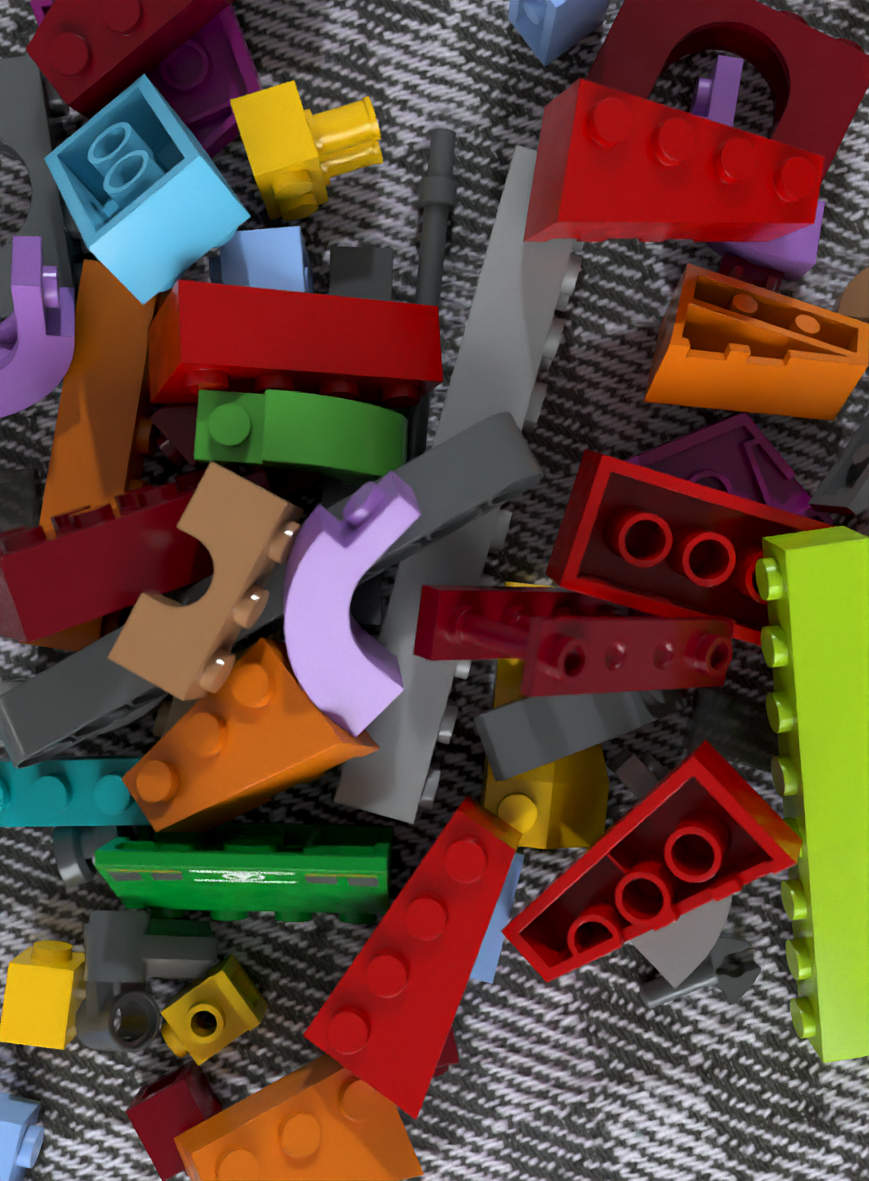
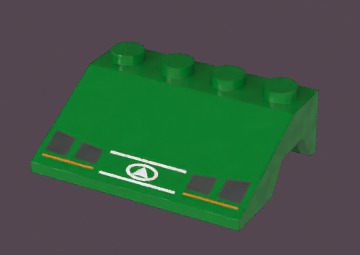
M227 821L204 833L156 832L152 825H140L137 841H130V837H115L95 850L94 866L126 908L146 909V912L151 913L150 918L175 919L185 916V910H210V918L236 921L248 918L249 911L274 912L275 920L282 922L310 921L313 919V913H339V921L366 924L377 921V914H386L391 906L393 825Z

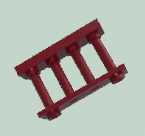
M422 585L413 655L430 661L514 658L525 661L520 693L529 697L724 686L726 671L732 660L733 648L731 642L735 619L727 617H629L630 607L559 587Z

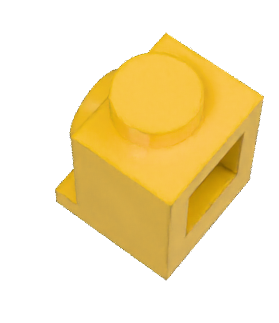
M231 954L211 968L206 978L196 979L170 998L161 1011L162 1016L166 1020L161 1025V1033L166 1044L176 1056L183 1058L190 1054L199 1066L247 1030L251 1031L261 1024L269 1004L234 955ZM208 1011L212 1013L217 1020V1026L208 1029L197 1012Z

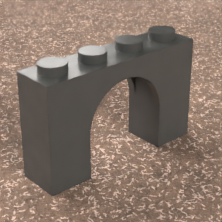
M29 55L0 59V154L12 157L25 164L29 173L32 190L27 218L15 236L42 237L45 266H58L59 287L75 288L76 308L84 261L80 241L83 238L44 160L48 154L67 139L64 138L61 117L69 116L70 109ZM13 238L0 248V322L4 321L14 311L11 291Z

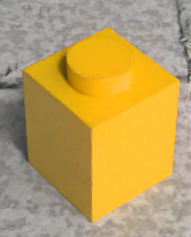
M42 940L34 942L33 947L29 946L9 962L0 1023V1042L65 1049L77 1035L75 1027L76 1013L86 997V981H84L85 953L72 952L73 946L67 942Z

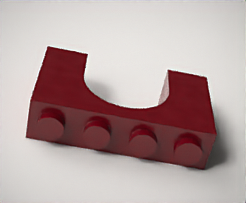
M624 0L585 80L649 100L663 73L680 58L703 50H721L738 55L751 63L760 72L770 89L773 100V122L767 138L825 156L822 183L869 86V55L865 53L859 44L845 38L835 39L808 26L807 22L796 13L785 10L777 11L756 0Z

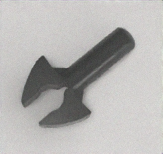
M721 932L716 944L707 957L676 988L663 976L642 983L639 987V993L643 1003L652 1009L704 987L711 986L721 990L723 998L729 1005H732L750 989L758 977L761 967L753 960L737 967L733 971L721 969L723 960L728 954L752 947V944L744 937Z

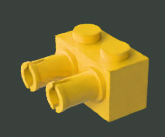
M295 80L230 100L247 157L270 220L282 217L284 220L292 221L308 217L318 210V205L329 202L326 186L331 185L330 178L374 164H383V156L378 141L381 140V134L369 96L363 97L362 100L312 115L310 108L303 109Z

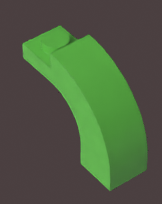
M265 389V394L199 390L194 460L198 463L213 462L225 465L306 471L335 477L340 480L342 485L363 486L368 482H375L387 475L391 470L394 471L407 463L410 425L409 420L405 416L392 410L337 397Z

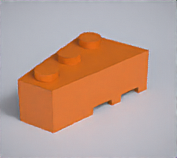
M687 263L661 321L643 402L834 421L869 366V324Z
M261 637L233 665L228 678L221 688L215 693L208 691L206 697L201 698L121 780L156 832L204 833L272 801L271 797L299 783H309L325 775L324 771L354 757H364L379 750L380 747L366 729L354 738L326 716L308 697L299 683L292 668L286 644Z
M327 1053L173 1138L190 1181H400L424 1175L396 1105Z

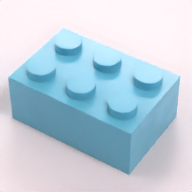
M145 74L140 76L44 158L87 248L143 305L158 292L172 288L178 279L181 280L187 268L209 250L226 244L235 235L238 227L251 217L195 135Z

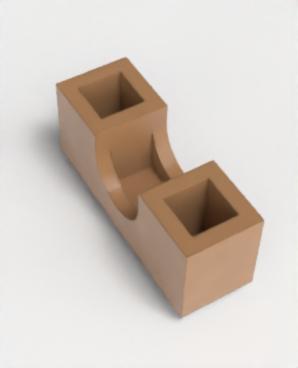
M210 462L177 525V528L199 539L209 550L214 564V575L210 588L200 600L189 606H184L166 595L141 593L108 658L181 700L205 698L208 691L211 693L217 692L233 668L235 655L230 653V650L242 627L246 629L251 628L266 606L269 591L264 589V586L276 563L283 565L288 560L292 545L302 528L297 523L304 510L238 474Z

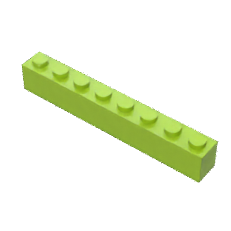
M845 526L762 537L764 559L757 560L755 569L758 591L761 598L767 601L769 626H765L761 630V647L767 665L773 670L774 692L767 693L766 710L770 726L778 734L779 756H774L771 760L772 779L778 795L783 798L784 818L782 819L803 840L797 864L788 868L789 879L782 880L781 882L783 906L788 918L792 921L793 939L787 940L785 944L786 958L793 978L797 980L798 997L791 998L790 1012L797 1035L801 1039L807 1038L823 1063L869 1056V537Z

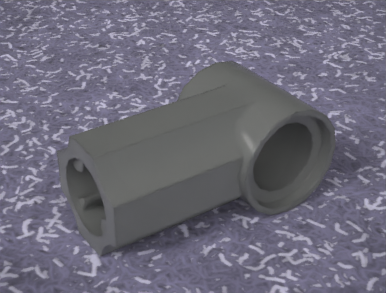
M90 911L84 981L145 982L146 977H163V979L206 978L209 968L217 961L218 937L213 934L210 921L150 918V912Z
M89 923L84 924L85 959ZM86 981V998L77 1010L75 1020L77 1036L81 1042L94 1050L136 1053L147 1048L155 1039L159 1030L160 1013L153 997L147 994L146 981ZM120 1009L121 1024L118 1031L115 1032L114 1018L117 1010Z

